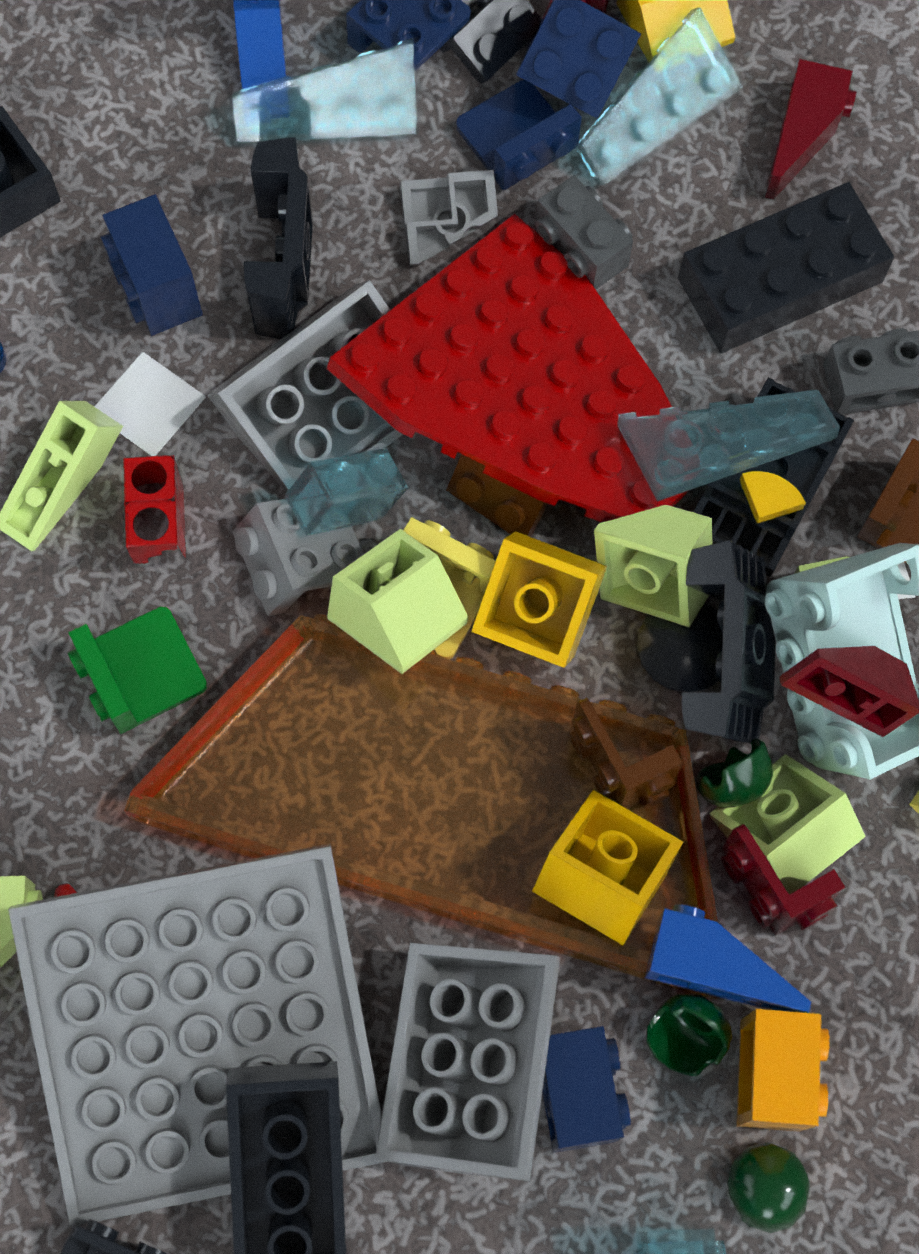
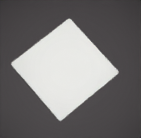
M142 352L95 407L123 425L120 434L151 456H156L205 399V395Z

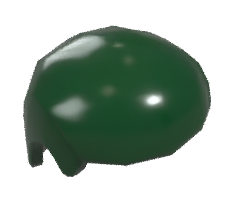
M754 738L751 741L752 749L749 754L741 752L736 747H732L729 749L725 762L714 763L701 769L695 778V783L702 797L711 804L720 807L741 806L756 801L770 786L773 777L772 763L765 742L759 738Z
M677 994L667 999L651 1018L646 1032V1043L654 1057L670 1070L687 1076L700 1075L712 1063L718 1065L730 1049V1042L733 1039L730 1022L722 1009L700 994Z
M764 1143L747 1147L733 1161L727 1181L728 1193L742 1221L748 1226L773 1233L791 1228L805 1214L810 1191L809 1178L802 1162L792 1151L771 1143Z

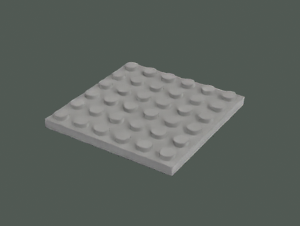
M331 844L12 905L8 909L70 1227L73 1224L77 1226L87 1224L89 1219L98 1222L231 1194L226 1095L228 1068L337 1061L343 1171L386 1162L376 1159L382 1114Z

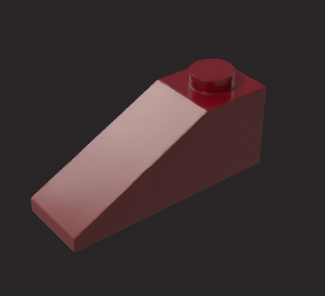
M799 59L765 198L774 200L836 133L841 117L850 118L857 91L849 89L852 70Z
M876 646L818 648L779 676L782 686L881 737H885L919 714V700L907 663Z

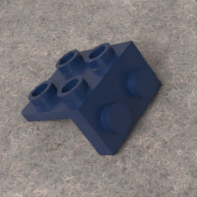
M360 0L346 13L347 44L361 54L372 42H375L409 70H416L469 21L471 10L462 0Z
M523 79L460 115L456 120V129L487 170H494L495 181L505 191L577 148L582 117L572 104L555 113L534 84Z

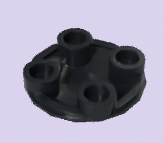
M704 603L690 627L648 614L639 628L636 653L641 661V665L655 682L681 695L682 692H698L708 689L718 682L716 659L718 653L723 652V631L720 630L718 625V611Z

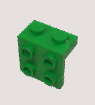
M158 607L97 638H94L87 623L68 632L75 649L67 652L80 679L88 675L90 676L97 691L88 696L101 722L111 718L120 734L201 695L207 689L206 679L171 611L167 607Z

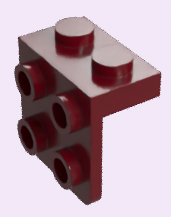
M744 824L734 828L722 846L726 854L721 857L725 871L734 883L743 882L752 897L748 901L751 913L762 928L769 926L775 936L795 924H798L801 931H804L828 916L827 913L838 907L834 898L845 888V885L835 869L789 895Z

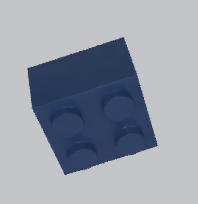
M552 0L515 74L559 99L572 104L585 113L598 118L641 33L581 0Z
M156 194L103 214V220L108 233L100 236L108 255V262L118 285L122 286L126 295L125 299L135 323L145 321L150 335L153 336L203 316L192 271Z
M604 1026L550 1035L542 1095L552 1153L615 1143L624 1138L623 1129H626V1126H631L625 1092L616 1094L613 1079L616 1071L621 1070L615 1038L606 1039Z

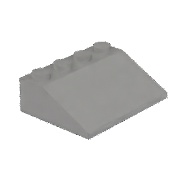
M370 280L352 286L207 395L234 433L291 498L328 493L403 435L327 370L329 358L390 311Z
M410 943L377 1146V1160L453 1173L530 1181L560 957L555 955Z

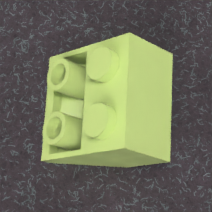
M399 529L333 576L327 619L403 674L465 626L468 622V615L438 555Z

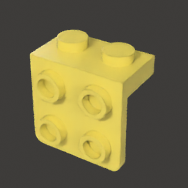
M411 517L403 531L438 555L468 615V622L465 626L430 652L441 659L449 660L456 654L476 619L496 561L493 560V554L486 548L475 543H468L466 546L451 538L450 532L440 524L430 520L422 523Z

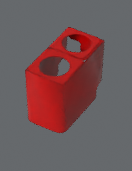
M174 455L124 458L126 549L133 563L146 564L149 562L148 558L160 556L164 550L178 549L177 545L186 558L184 489ZM166 482L161 490L152 494H145L136 489L143 484ZM175 494V501L168 500ZM157 508L166 514L169 524L166 533L162 537L149 541L137 536L134 531V518L141 510Z

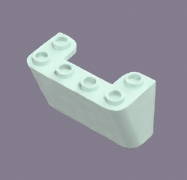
M897 543L771 580L767 585L765 606L771 617L777 643L776 654L782 664L783 673L818 648L876 646L907 663L919 700V684L916 683L897 595L919 596V544ZM907 562L911 570L910 581L901 575L898 564ZM787 688V701L793 711L799 737V751L803 758L814 766L829 771L872 779L919 756V714L885 737H881Z

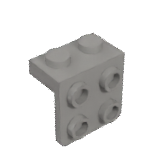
M334 493L256 503L232 531L236 549L244 559L253 581L254 592L261 600L267 616L285 613L305 591L332 586L334 575L364 555L339 497Z

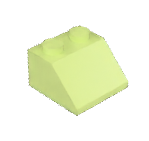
M662 505L599 523L594 529L596 557L598 563L607 566L600 585V598L690 627L709 595L686 586L688 562L692 549L712 545V518L669 505Z
M785 754L772 764L773 777L771 784L766 792L756 801L736 807L718 806L709 814L727 838L734 828L744 824L790 895L804 887L866 836L846 793Z

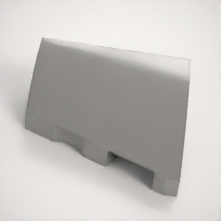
M494 170L448 173L446 178L401 181L399 185L410 267L422 264L424 261L493 221L498 216Z

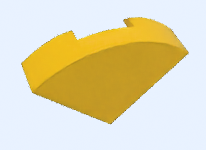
M752 471L742 473L740 477V483L756 523L803 510L806 504L797 488L778 475L769 472Z

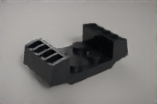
M296 137L257 142L251 162V177L258 217L278 218L279 222H282V235L276 236V262L244 261V281L255 334L280 340L295 330L298 312L308 305L313 215L308 175L299 167Z
M768 377L694 510L697 514L712 518V544L733 541L734 544L740 545L752 553H756L757 556L764 557L766 575L771 577L846 438L854 419L846 417L830 407L827 408L813 401L812 398H807L795 392L794 389L787 388ZM762 471L786 479L803 496L806 502L803 510L756 523L740 483L742 473Z
M725 541L692 549L686 574V586L719 600H724L720 602L717 614L719 628L723 631V652H719L716 659V675L718 681L721 682V693L682 692V713L685 728L688 730L751 744L754 738L760 737L764 710L774 701L776 639L771 617L765 606L767 581L764 557L757 556L756 553H752L748 549L734 544L733 541Z

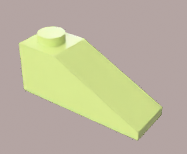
M59 401L0 511V530L30 551H35L102 467L123 425L87 401Z

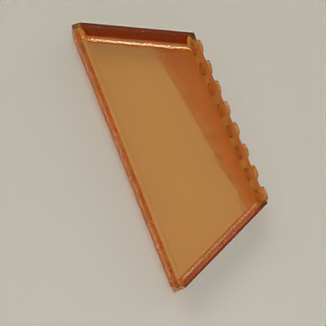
M316 614L314 619L300 615L131 790L124 808V812L129 818L141 824L253 859L331 844L338 885L688 994H700L707 999L713 1000L719 999L716 996L645 978L658 918L664 908L673 910L675 904L696 907L705 911L704 919L718 922L686 730L675 727L676 723L673 720L661 715L649 714L644 718L627 713V707L614 701L600 700L598 704L591 702L626 767L671 745L674 746L683 762L675 779L676 783L672 788L668 789L670 796L667 799L647 809H643L641 803L628 809L683 841V844L665 879L624 945L532 892L549 852L593 790L597 791L592 779L597 775L589 758L584 760L579 758L569 737V733L574 731L572 719H574L576 704L582 700L579 698L580 694L564 686L553 685L551 689L533 685L529 677L513 671H505L503 675L484 670L482 663L470 658L457 657L453 661L436 656V650H432L401 674L328 620L326 615Z

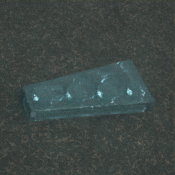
M700 7L692 9L682 20L683 24L671 37H668L657 49V54L643 70L633 77L627 84L629 87L619 99L610 104L575 146L597 185L608 183L743 87Z
M413 38L398 42L397 46L377 52L372 50L359 54L357 58L334 65L329 63L313 68L311 72L295 77L286 76L234 92L232 100L236 143L259 142L296 137V140L417 134Z
M818 390L755 397L754 403L731 405L729 400L709 403L708 409L681 412L680 407L660 409L659 415L637 417L636 412L618 414L617 424L657 501L831 441L838 437L840 429Z

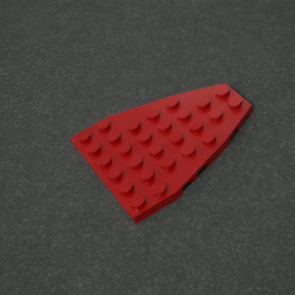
M516 214L508 218L329 358L327 370L398 432L410 438H413L417 432L442 444L440 452L455 459L457 453H460L485 465L482 473L554 506H556L560 499L585 508L584 516L599 522L610 521L662 505L673 507L700 481L705 473L661 384L587 276L584 275L578 278L569 269L564 255L553 245L547 244L534 229Z

